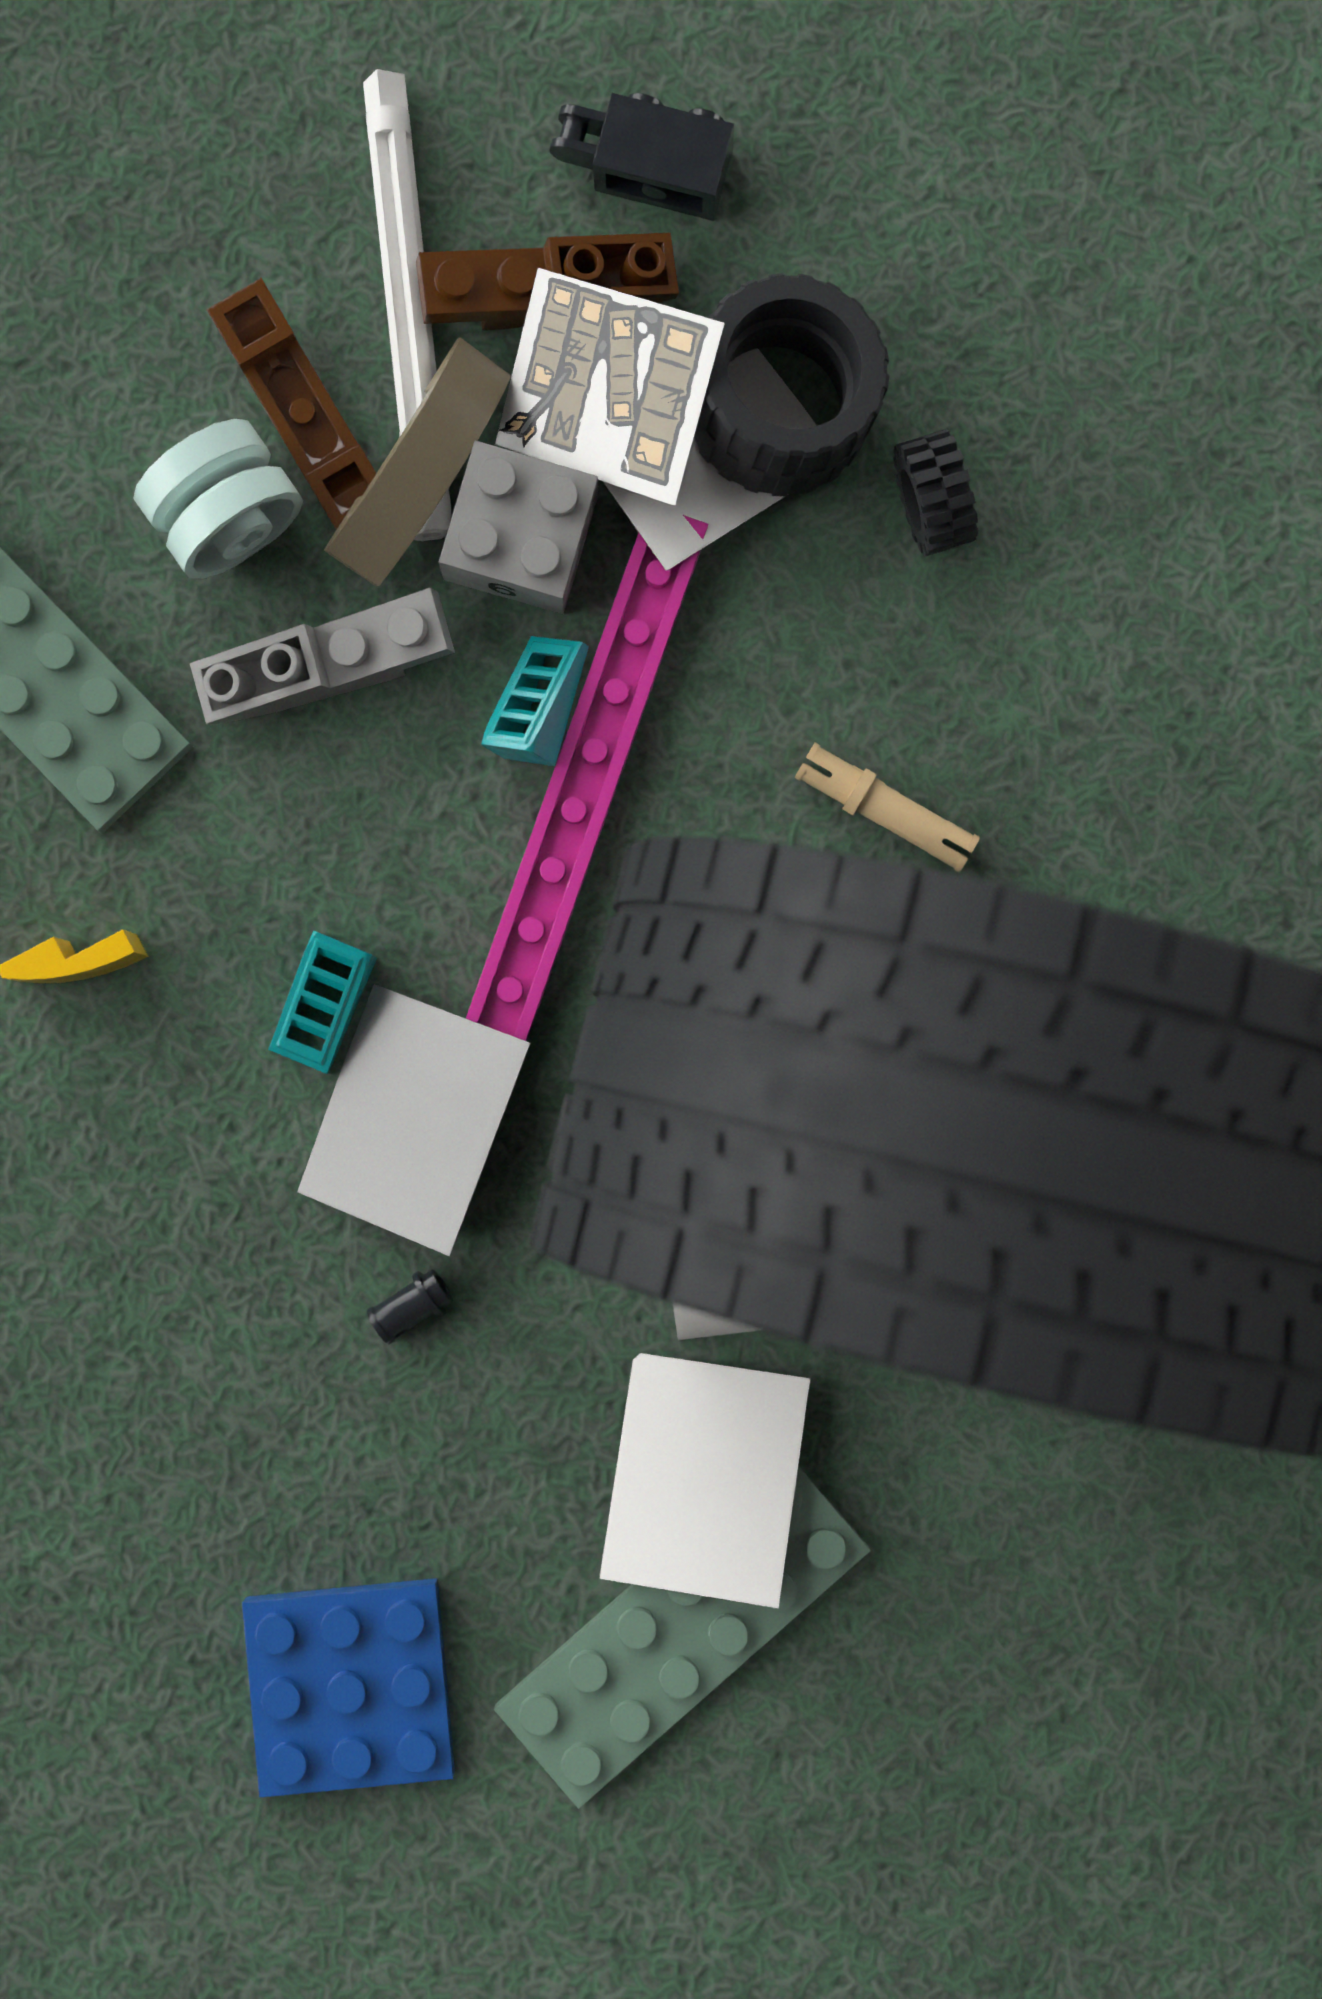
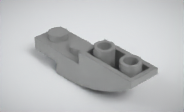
M427 588L314 628L302 624L192 662L190 667L205 722L209 725H215L286 710L405 676L404 669L455 653L439 593L432 588Z

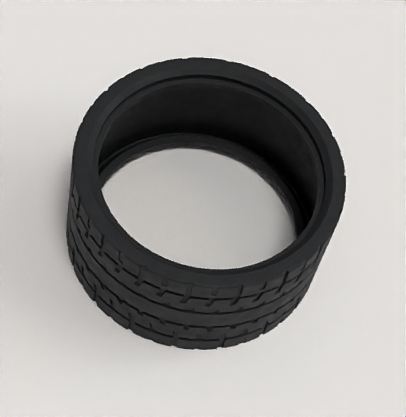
M654 837L639 840L628 847L613 902V909L618 916L611 918L608 922L591 994L597 997L596 1006H590L587 1009L570 1077L571 1081L576 1082L573 1096L565 1095L548 1163V1169L554 1172L552 1181H544L530 1236L531 1245L537 1251L573 1269L662 1301L780 1337L892 1368L1043 1406L1159 1432L1254 1450L1322 1458L1321 970L1198 932L1086 903L970 877L876 859L786 845L708 837Z

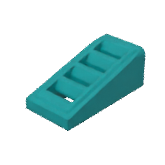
M531 636L487 724L481 745L503 759L555 766L589 646L579 641ZM545 656L562 657L557 668L543 667ZM539 679L551 681L547 690L536 689ZM532 702L540 703L536 712L530 711ZM526 724H530L526 733H524Z
M313 931L268 1050L329 1074L377 957ZM323 956L351 967L352 970L348 980L320 969L319 966ZM313 980L343 991L339 1004L309 992ZM305 1003L334 1015L331 1026H325L299 1015L303 1004ZM296 1027L326 1039L322 1051L290 1039L293 1028Z

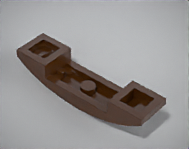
M262 278L206 310L337 530L356 498L365 493L376 472L302 350L294 332Z

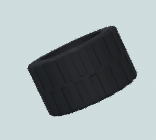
M784 273L768 275V278L748 281L742 284L740 289L734 293H728L718 303L716 311L709 315V319L723 322L724 327L694 439L700 448L699 453L705 461L711 463L719 471L718 474L729 482L734 481L744 486L745 490L757 494L758 492L770 493L772 496L786 497L792 493L805 494L815 491L816 487L824 483L829 484L838 478L841 471L846 466L849 467L858 455L884 404L882 400L888 390L890 377L887 374L889 357L887 347L882 343L881 331L876 322L869 318L864 311V306L854 297L850 298L843 293L840 287L830 282L818 281L809 275L787 276ZM782 347L800 352L820 365L832 380L839 397L840 413L836 418L827 423L804 429L785 428L769 423L755 415L739 399L729 379L728 365L743 353L757 348Z

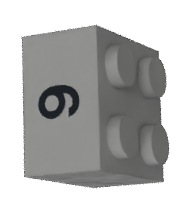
M475 440L439 558L443 579L564 614L598 499V476Z

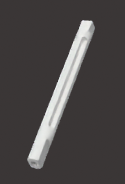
M376 69L363 82L399 433L401 436L426 396L424 391L436 373L432 325L423 323L416 269L418 253L424 252L405 75ZM449 488L414 540L442 539L447 535L452 518Z

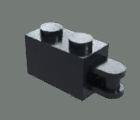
M612 93L606 113L571 104L561 106L558 120L563 124L560 136L552 139L549 152L553 157L562 162L592 169L595 191L711 221L715 220L733 153L734 123L726 122L717 113L706 109L696 108L686 112L667 107L657 98L643 93H633L628 97ZM586 134L600 137L598 145L585 143Z

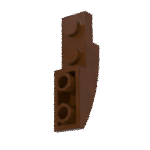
M671 233L548 237L543 248L419 252L416 260L424 324L481 321L482 331L524 327L538 268L655 303L676 299L679 294Z

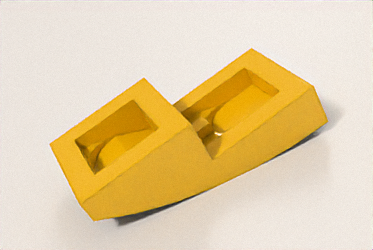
M123 929L78 953H75L69 941L52 937L0 964L1 978L17 982L39 984L63 983L104 975L148 957L137 934Z

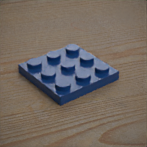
M438 1578L247 1596L244 1599L242 1609L259 1798L453 1779L455 1766Z

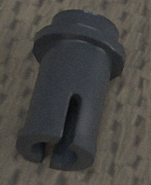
M432 1269L426 1274L417 1271L412 1275V1283L377 1306H372L367 1310L372 1326L385 1343H388V1345L395 1342L396 1338L433 1314L437 1317H442L446 1314L445 1307L453 1302V1298L448 1287L435 1270Z

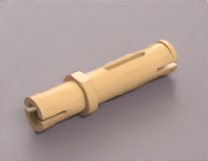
M816 742L813 744L806 758L830 771L832 776L828 777L811 766L802 763L795 779L804 781L844 804L842 809L851 815H854L856 811L950 865L958 873L962 870L968 860L967 856L944 844L942 840L944 838L972 853L980 839L979 836L976 834L972 835L903 796L898 791L875 778L877 774L866 768L863 771L821 748Z

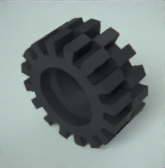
M947 429L896 444L893 450L895 454L893 461L897 471L895 474L896 483L900 487L901 494L899 496L906 510L905 515L908 524L912 527V537L915 543H918V549L921 554L924 553V556H929L975 542L978 536L976 525L978 523V514L973 507V504L976 503L974 492L969 487L968 482L971 480L968 469L964 470L963 455L961 450H957V442L953 435L950 436V431Z

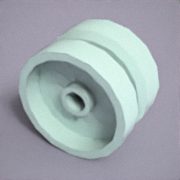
M230 419L214 423L191 434L166 451L147 469L136 485L133 499L157 532L169 533L166 546L182 570L191 579L211 577L239 565L280 536L297 517L303 504V499L282 468L268 466L271 453L248 420Z

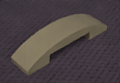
M461 337L458 338L425 389L426 396L365 493L354 501L324 551L374 586H380L418 535L472 451L474 441H478L496 409L511 375Z

